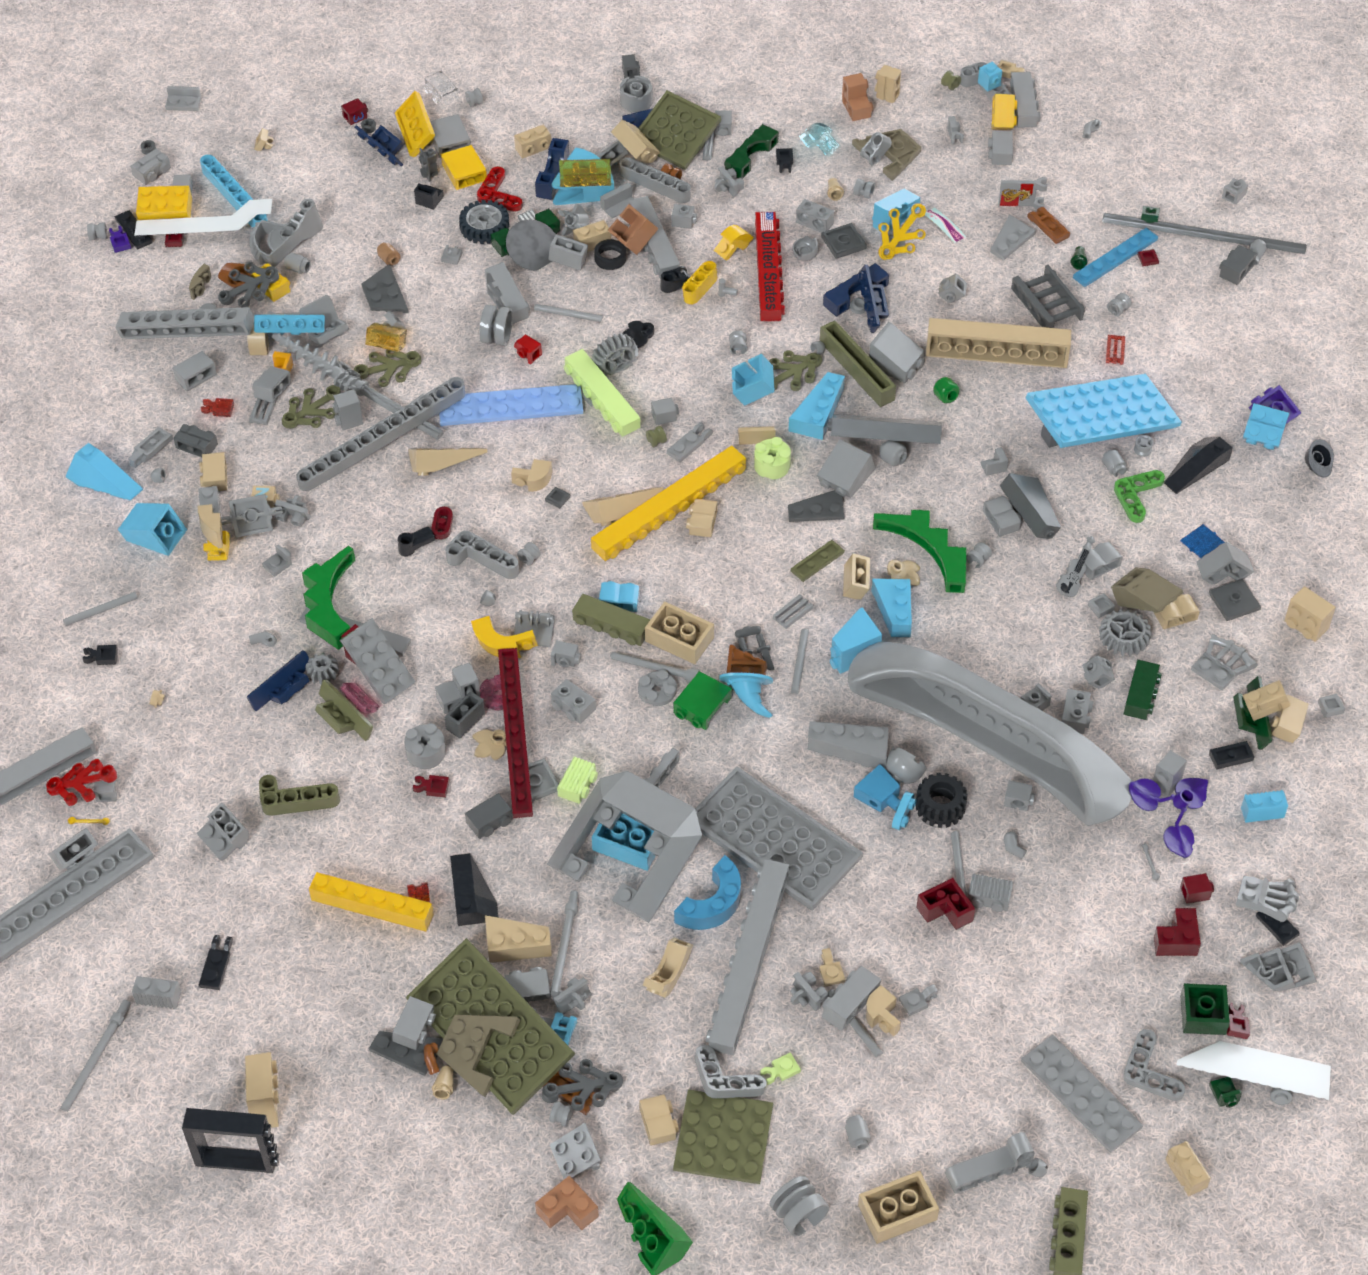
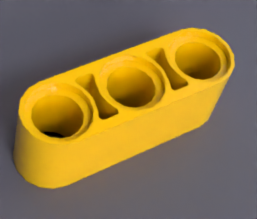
M706 261L702 263L683 284L682 290L685 303L690 305L696 304L717 281L718 276L715 262Z

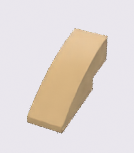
M212 504L197 506L200 528L203 535L217 548H223L220 513H213Z

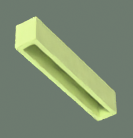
M583 349L565 357L564 370L566 374L573 378L577 387L581 386L585 397L592 400L594 408L596 410L599 409L604 420L611 423L615 433H619L623 437L640 428L639 415Z

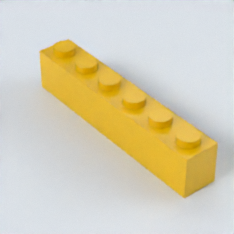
M316 872L309 887L311 901L427 932L434 916L432 903Z

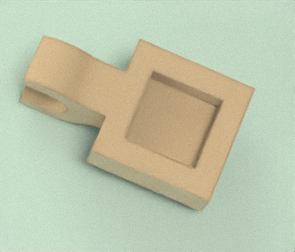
M1001 60L998 64V67L1002 70V77L1009 79L1011 78V72L1025 71L1024 68L1016 67L1015 63Z
M830 948L822 949L821 957L824 965L819 966V971L824 986L845 983L840 961L833 963Z

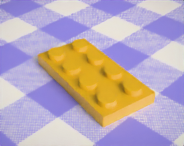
M414 91L395 111L396 119L411 157H416L420 153L419 148L423 150L435 137L419 92Z

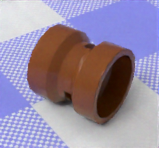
M668 163L664 164L661 168V171L678 179L682 177V170L673 168Z

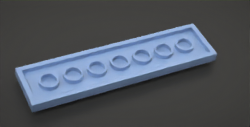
M576 384L467 393L463 399L439 413L440 426L584 414L581 386L577 387Z

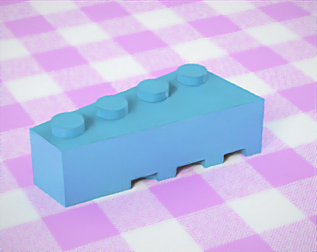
M827 372L789 417L788 431L823 440L828 429L829 418L833 417L844 391L845 376Z

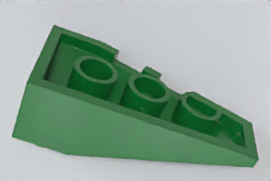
M627 1182L617 1197V1201L625 1222L632 1223L634 1233L631 1235L633 1242L639 1241L643 1251L638 1253L640 1261L651 1275H658L681 1261L693 1241L672 1218L634 1184Z

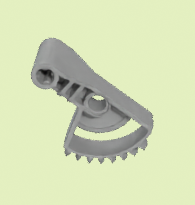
M309 198L301 201V210L295 212L294 217L290 218L287 224L265 220L255 223L256 226L252 227L253 231L250 232L249 246L254 258L260 264L269 263L271 266L276 267L303 240L315 236L323 229V223L313 199ZM265 234H269L267 242L272 250L270 254H266L260 249V243Z

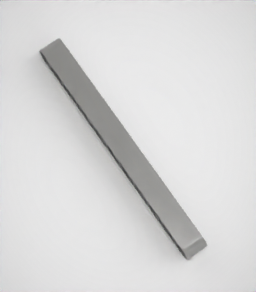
M460 377L449 379L302 468L296 474L299 488L302 491H310L460 401L465 397L463 379Z

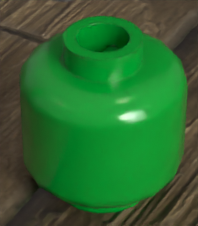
M942 377L935 383L933 392L943 403H951L957 399L960 389L951 378Z

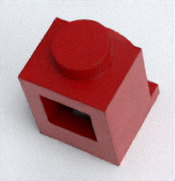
M526 334L516 340L514 344L517 354L523 359H528L530 365L542 355L541 343Z

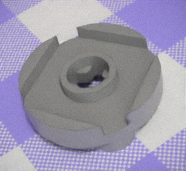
M665 670L650 672L639 679V697L643 702L653 704V706H663L670 703L677 692L676 681ZM654 686L661 687V691L657 692V690L652 689H654Z

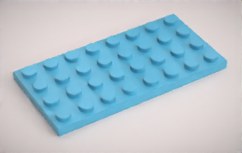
M1146 374L1029 392L1026 395V400L1060 448L1179 427L1182 423Z

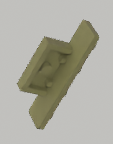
M327 679L323 680L319 695L326 702L317 704L315 711L338 734L355 730L364 741L369 740L373 725Z

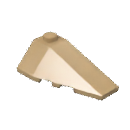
M486 448L408 449L412 471L418 472V476H427L429 472H435L487 453Z
M654 487L633 491L632 494L625 493L615 495L616 497H602L583 501L582 504L593 523H601V526H607L664 489L663 487Z

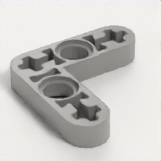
M1148 1029L1139 1031L1124 1070V1081L1131 1086L1172 1101H1179L1185 1093L1184 1084L1179 1080L1147 1069L1156 1043L1155 1033ZM1145 1036H1148L1149 1041L1147 1042L1146 1048L1142 1047L1144 1041L1143 1038H1145ZM1142 1054L1146 1060L1138 1062L1134 1059V1055ZM1134 1066L1138 1067L1136 1077L1134 1079L1130 1078ZM1156 1079L1159 1081L1160 1086L1152 1087L1148 1081ZM1164 1082L1167 1083L1165 1091L1162 1090ZM1174 1087H1177L1179 1091L1176 1094L1172 1093Z
M707 1045L697 1047L694 1060L704 1091L709 1097H756L764 1094L767 1085L765 1078L760 1075L723 1076L714 1049ZM705 1069H711L715 1073L709 1074L705 1071ZM731 1084H737L741 1088L735 1089L731 1087Z

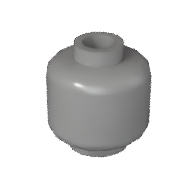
M888 440L880 447V457L892 466L901 465L907 458L906 447L897 441Z

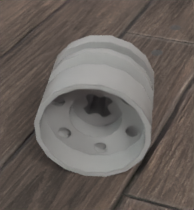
M806 1176L796 1177L784 1184L773 1195L769 1205L779 1218H784L783 1224L794 1237L806 1232L800 1224L802 1221L808 1219L813 1226H816L829 1211V1205L820 1194H815L816 1188L810 1184Z

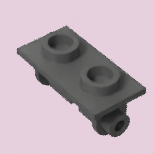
M419 148V161L422 167L420 172L422 177H426L430 182L431 177L438 174L436 152L432 148L425 152Z

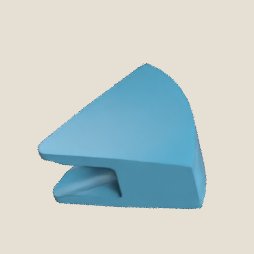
M576 147L552 182V187L559 189L553 199V204L565 205L600 201V196L614 190L613 177L607 165L597 155Z

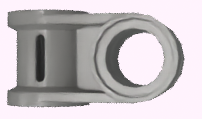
M880 132L874 133L867 144L861 149L860 155L866 158L869 164L873 166L880 162L883 155L891 147V139Z

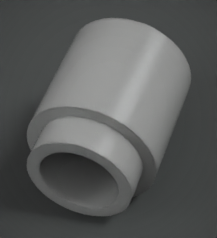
M290 253L284 259L285 267L288 270L300 274L308 273L310 270L311 261L307 257Z
M1108 450L1104 453L1102 462L1111 475L1113 474L1117 477L1118 473L1121 475L1126 473V463L1117 450Z
M860 1115L849 1117L846 1120L845 1129L850 1146L856 1148V1150H863L871 1143L867 1123Z

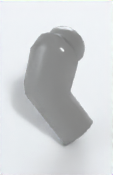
M1010 831L1004 835L1006 851L1022 859L1027 850L1018 846L1017 834Z

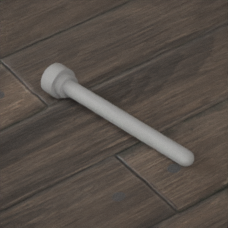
M616 652L610 654L613 660L656 671L665 670L668 674L684 677L685 680H688V683L700 671L696 668L684 670Z

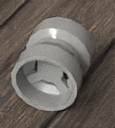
M858 178L853 194L858 196L864 195L865 198L870 199V193L873 194L875 183L870 181L864 182V180Z
M101 222L98 225L93 223L87 224L89 241L96 238L107 239L105 222Z
M1120 293L1115 299L1108 302L1107 308L1109 312L1114 313L1118 317L1124 310L1131 307L1132 302L1128 295Z
M734 331L729 335L730 352L732 354H736V350H741V354L747 352V339L743 331Z
M979 542L974 546V550L967 553L966 560L969 564L976 561L978 564L975 567L980 568L984 564V560H988L992 556V551L985 543Z

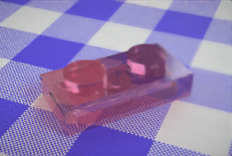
M356 683L342 684L340 690L348 700L357 706L360 712L375 713L380 706Z

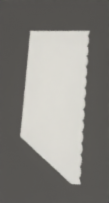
M1223 1041L1216 1042L1177 1060L1178 1066L1182 1065L1186 1068L1204 1070L1208 1073L1226 1075L1230 1078L1248 1080L1252 1083L1269 1085L1274 1088L1291 1090L1296 1093L1313 1095L1317 1098L1329 1100L1331 1066Z

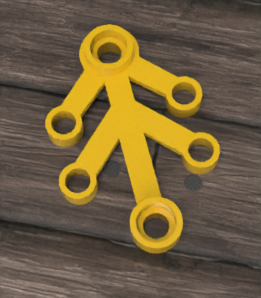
M920 203L914 204L911 208V214L901 227L899 226V210L895 208L889 210L888 215L892 219L893 238L889 242V225L885 222L880 223L878 230L881 232L882 245L879 247L878 254L881 259L888 260L892 259L895 254L913 253L915 251V245L910 242L904 246H895L899 241L921 240L925 238L926 233L922 229L906 233L916 218H921L925 215L926 208ZM917 207L920 208L919 213L915 212V209ZM893 211L897 212L895 217H892ZM882 225H886V230H881ZM919 231L923 233L921 237L917 235ZM909 245H912L911 251L907 250ZM885 249H889L887 255L884 254Z

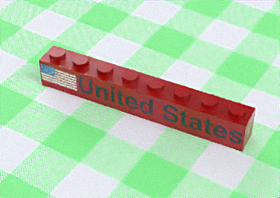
M755 212L760 321H781V315H785V306L781 305L784 302V292H780V290H783V280H780L782 278V267H779V265H782V256L778 255V253H781V243H777V241H780V231H777L779 229V219H776V212Z

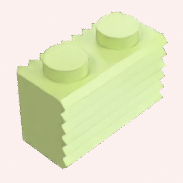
M576 756L573 757L557 787L558 796L580 804L583 798H587L590 784L595 783L597 779L596 765Z

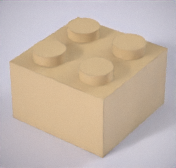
M1304 586L1290 599L1284 621L1290 628L1301 632L1306 639L1316 642L1329 629L1336 607Z

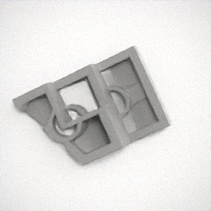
M1300 942L1281 950L1276 948L1261 955L1256 953L1240 959L1247 969L1273 991H1284L1317 982ZM1298 974L1302 981L1294 983L1292 976L1295 975L1297 977Z

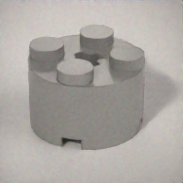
M634 76V78L629 79L627 77L621 82L620 103L625 110L640 112L651 107L653 91L648 78Z
M435 724L419 725L406 732L404 744L407 760L411 765L420 769H431L441 763L446 754L445 742L442 732Z

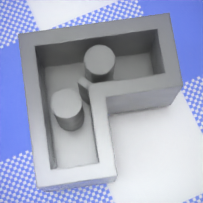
M1228 542L1220 544L1216 549L1204 555L1203 558L1196 562L1202 579L1212 585L1217 584L1227 576L1238 581L1245 579L1254 572L1248 554Z
M470 662L452 669L453 681L442 683L435 687L436 697L444 714L449 713L469 692H473L481 698L479 680Z

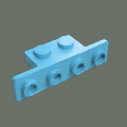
M254 315V332L281 333V335L290 333L292 335H301V333L324 332V315Z

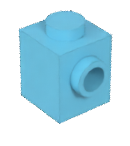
M994 62L979 68L978 83L987 92L1001 86L1002 70Z

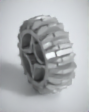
M619 333L618 335L613 334L612 337L608 336L606 340H602L601 344H597V348L593 350L594 353L591 356L593 362L606 376L633 366L632 362L637 360L636 357L639 354L633 338L627 334Z
M1120 609L1118 613L1113 610L1111 615L1107 614L1105 619L1101 621L1099 628L1100 640H1103V646H1107L1108 651L1114 649V655L1118 651L1121 652L1122 657L1125 653H1128L1129 657H1131L1133 652L1138 655L1140 651H1144L1149 645L1152 635L1148 619H1143V614L1138 616L1136 611L1130 613L1129 609L1126 612Z

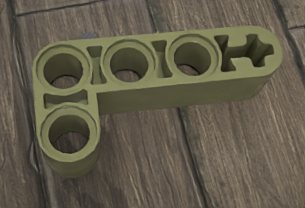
M267 774L259 780L260 802L263 813L268 816L334 808L340 803L338 787L332 783L279 790L275 776Z

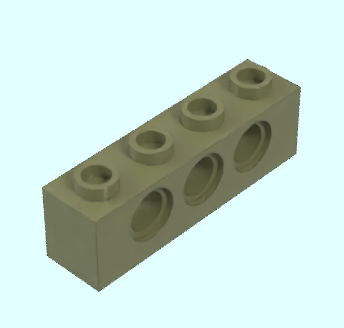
M1061 1187L1060 1194L1055 1195L1054 1208H1058V1215L1053 1217L1052 1228L1056 1229V1236H1052L1051 1249L1055 1250L1054 1257H1050L1049 1270L1053 1271V1275H1082L1088 1201L1087 1190ZM1071 1211L1074 1213V1216H1068L1065 1212ZM1063 1232H1070L1073 1236L1067 1237ZM1061 1253H1069L1072 1257L1066 1258Z

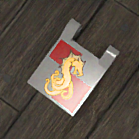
M1041 177L1035 181L1001 180L998 206H1032L1036 209L1045 207L1044 204H1039L1044 203V197H1037L1036 199L1035 197L1036 190L1047 191V178Z

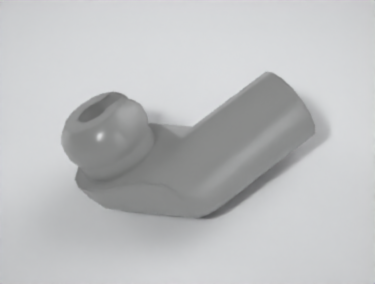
M1095 119L1086 123L1083 130V138L1090 139L1091 133L1101 127V121Z
M266 631L249 636L251 645L262 643L272 647L277 642L276 637Z

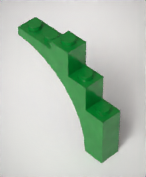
M911 510V515L874 513V530L895 533L917 543L934 558L939 566L945 582V592L965 593L966 547L948 546V529L929 528V510Z
M349 545L320 566L314 563L302 572L304 586L308 588L303 594L305 606L310 609L305 615L307 629L337 650L343 647L340 640L342 635L350 629V626L334 610L332 599L339 579L356 561L354 549Z

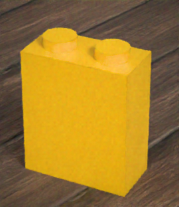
M472 145L441 154L442 166L456 190L482 183L487 176L486 168Z

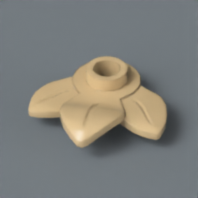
M891 560L888 563L887 573L891 576L890 579H910L911 586L920 585V579L916 573L920 570L918 564L908 560L903 562Z
M486 729L472 735V738L479 743L475 749L474 756L478 758L491 756L495 761L504 755L506 736L503 730L498 729L492 732Z

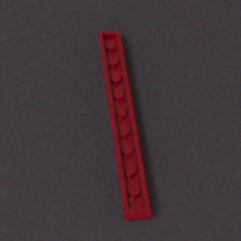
M517 648L498 649L513 818L533 817Z

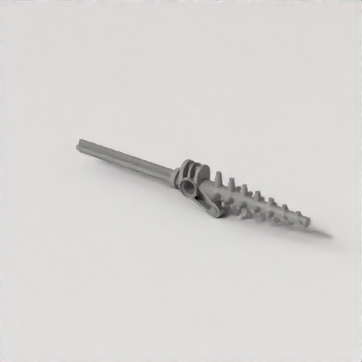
M274 333L272 335V338L278 341L280 346L284 345L288 348V353H291V351L296 353V360L300 358L305 359V367L309 363L312 364L313 374L318 369L322 370L320 380L324 381L326 375L334 378L335 386L345 392L354 389L357 395H364L392 413L403 408V406L369 387V383L365 380L362 381L361 375L358 372L352 370L346 363L337 361V355H334L332 361L329 362L327 360V351L320 357L318 355L319 348H315L314 352L309 351V344H306L303 348L300 346L299 340L294 343L290 340L291 337L287 336L285 338L281 336V333ZM428 421L417 426V428L437 440L444 434L443 430Z

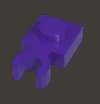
M118 226L119 230L116 232L109 228L111 236L109 238L114 253L131 249L127 234L123 233L121 226Z

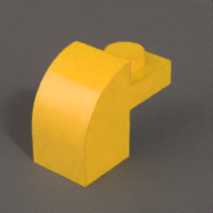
M731 225L720 234L723 238L713 251L727 261L737 248L741 250L746 249L754 237L742 227Z
M222 531L223 548H217L208 540L207 543H203V551L207 553V561L228 559L230 533L228 531Z

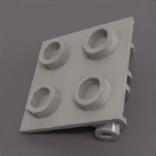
M522 610L516 612L513 635L533 630L538 646L550 647L555 615L550 614V612L539 614V611L536 614L533 611L531 613Z
M583 1123L550 1144L563 1179L569 1175L571 1178H574L589 1168L593 1171L600 1168L601 1158L586 1123Z

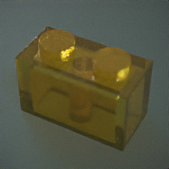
M373 323L367 327L365 345L399 352L406 344L407 329Z

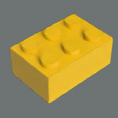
M189 186L138 187L136 207L138 220L191 218L192 195Z

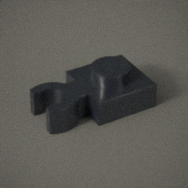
M792 148L776 149V164L779 165L780 173H782L784 168H787L789 173L792 171Z
M117 644L97 645V650L89 647L83 649L84 654L89 655L82 658L86 664L96 661L97 665H115L117 663Z

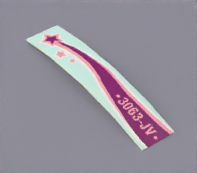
M935 207L926 211L925 216L933 221L953 243L966 237L950 219Z

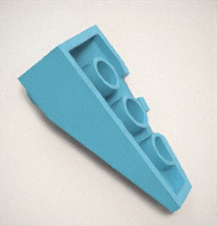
M87 443L75 453L66 474L67 479L80 487L91 488L94 491L105 492L130 501L143 490L139 484L110 458L90 443Z

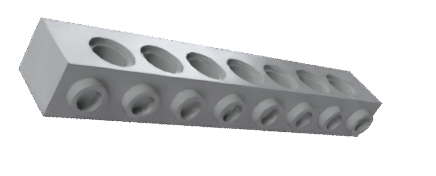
M249 307L121 312L115 328L120 337L125 339L250 335L254 324V316Z

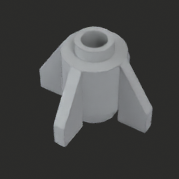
M575 204L572 212L559 210L558 212L561 216L565 217V224L568 226L562 232L564 236L569 235L575 229L589 225V216L580 204Z

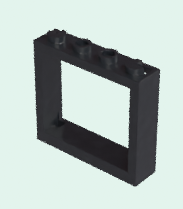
M186 1108L182 1130L195 1166L273 1173L274 1167L279 1166L280 1153H277V1143H274V1134L271 1133V1124L268 1123L266 1115ZM204 1133L255 1137L260 1151L208 1146Z

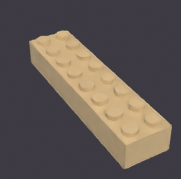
M929 318L926 356L1067 368L1071 347V330Z

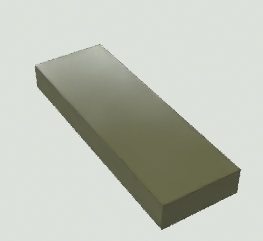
M830 540L793 566L791 572L804 582L843 555L845 550L836 542Z

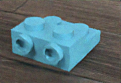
M1254 403L1243 439H1246V443L1256 445L1257 442L1264 444L1263 447L1274 450L1275 447L1279 448L1289 413Z

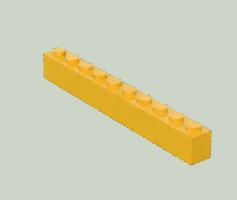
M731 445L591 537V549L604 561L610 558L614 559L620 551L629 549L634 542L644 539L652 530H658L664 522L673 520L679 512H685L695 502V499H703L708 493L715 492L723 483L727 484L730 482L731 478L735 475L742 474L746 469V457Z

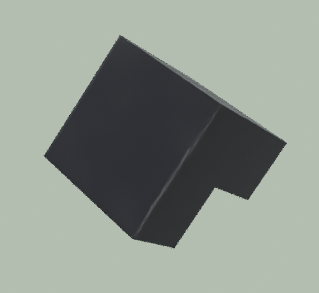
M418 183L414 189L415 204L434 210L444 197L443 190Z

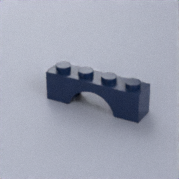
M552 138L548 148L544 172L539 171L535 181L537 198L553 199L556 189L552 187V182L569 158V140Z
M876 263L869 266L872 284L883 285L884 288L888 286L889 274ZM858 274L853 275L850 279L823 294V306L836 317L850 309V296L857 291H861Z

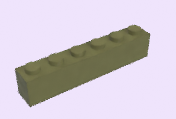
M835 320L821 326L820 341L824 343L825 348L881 408L895 401L896 385Z

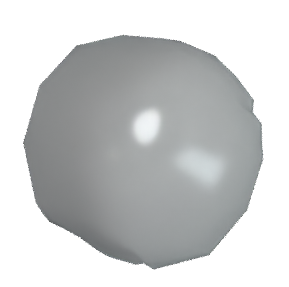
M805 236L796 240L792 247L794 256L801 261L813 259L818 252L816 238L811 239L809 236Z

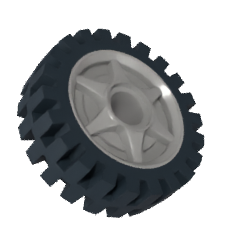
M477 200L475 204L469 203V207L465 206L459 215L461 234L468 241L471 242L473 240V243L476 244L478 241L480 244H484L486 241L487 244H491V234L504 228L509 229V214L502 204L499 205L496 201L492 203V200H488V202L481 200L482 203H479Z

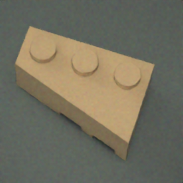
M485 915L490 963L552 956L549 927Z

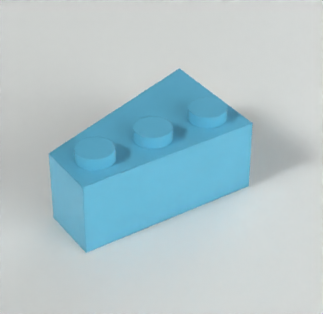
M902 189L874 203L873 227L878 230V225L885 222L889 225V230H893L892 219L888 215L889 210L892 208L899 210L900 225L903 224L911 214L912 206L920 203V197L906 189ZM896 211L892 212V217L896 216ZM882 225V231L886 230V225Z
M872 579L871 592L875 597L891 637H911L910 579Z

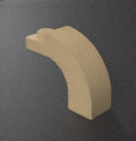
M675 937L668 940L659 966L653 974L645 977L643 986L647 987L646 990L666 998L672 992L690 957L693 945Z

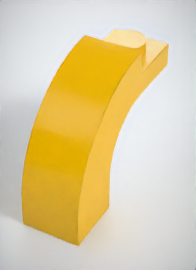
M490 616L471 621L473 631L481 647L498 657V649L517 648L518 658H521L520 651L538 646L533 630L513 636H503L494 630Z

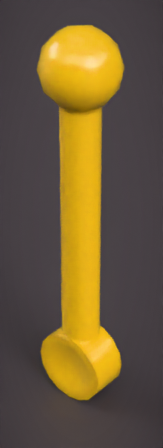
M106 817L103 819L68 818V823L71 825L75 823H102L103 825H108L110 822Z

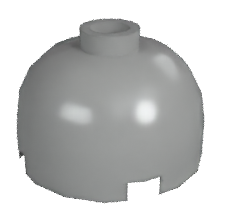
M893 747L886 759L887 771L899 785L901 782L912 784L918 781L927 770L922 761L918 764L914 755L898 747L896 749Z

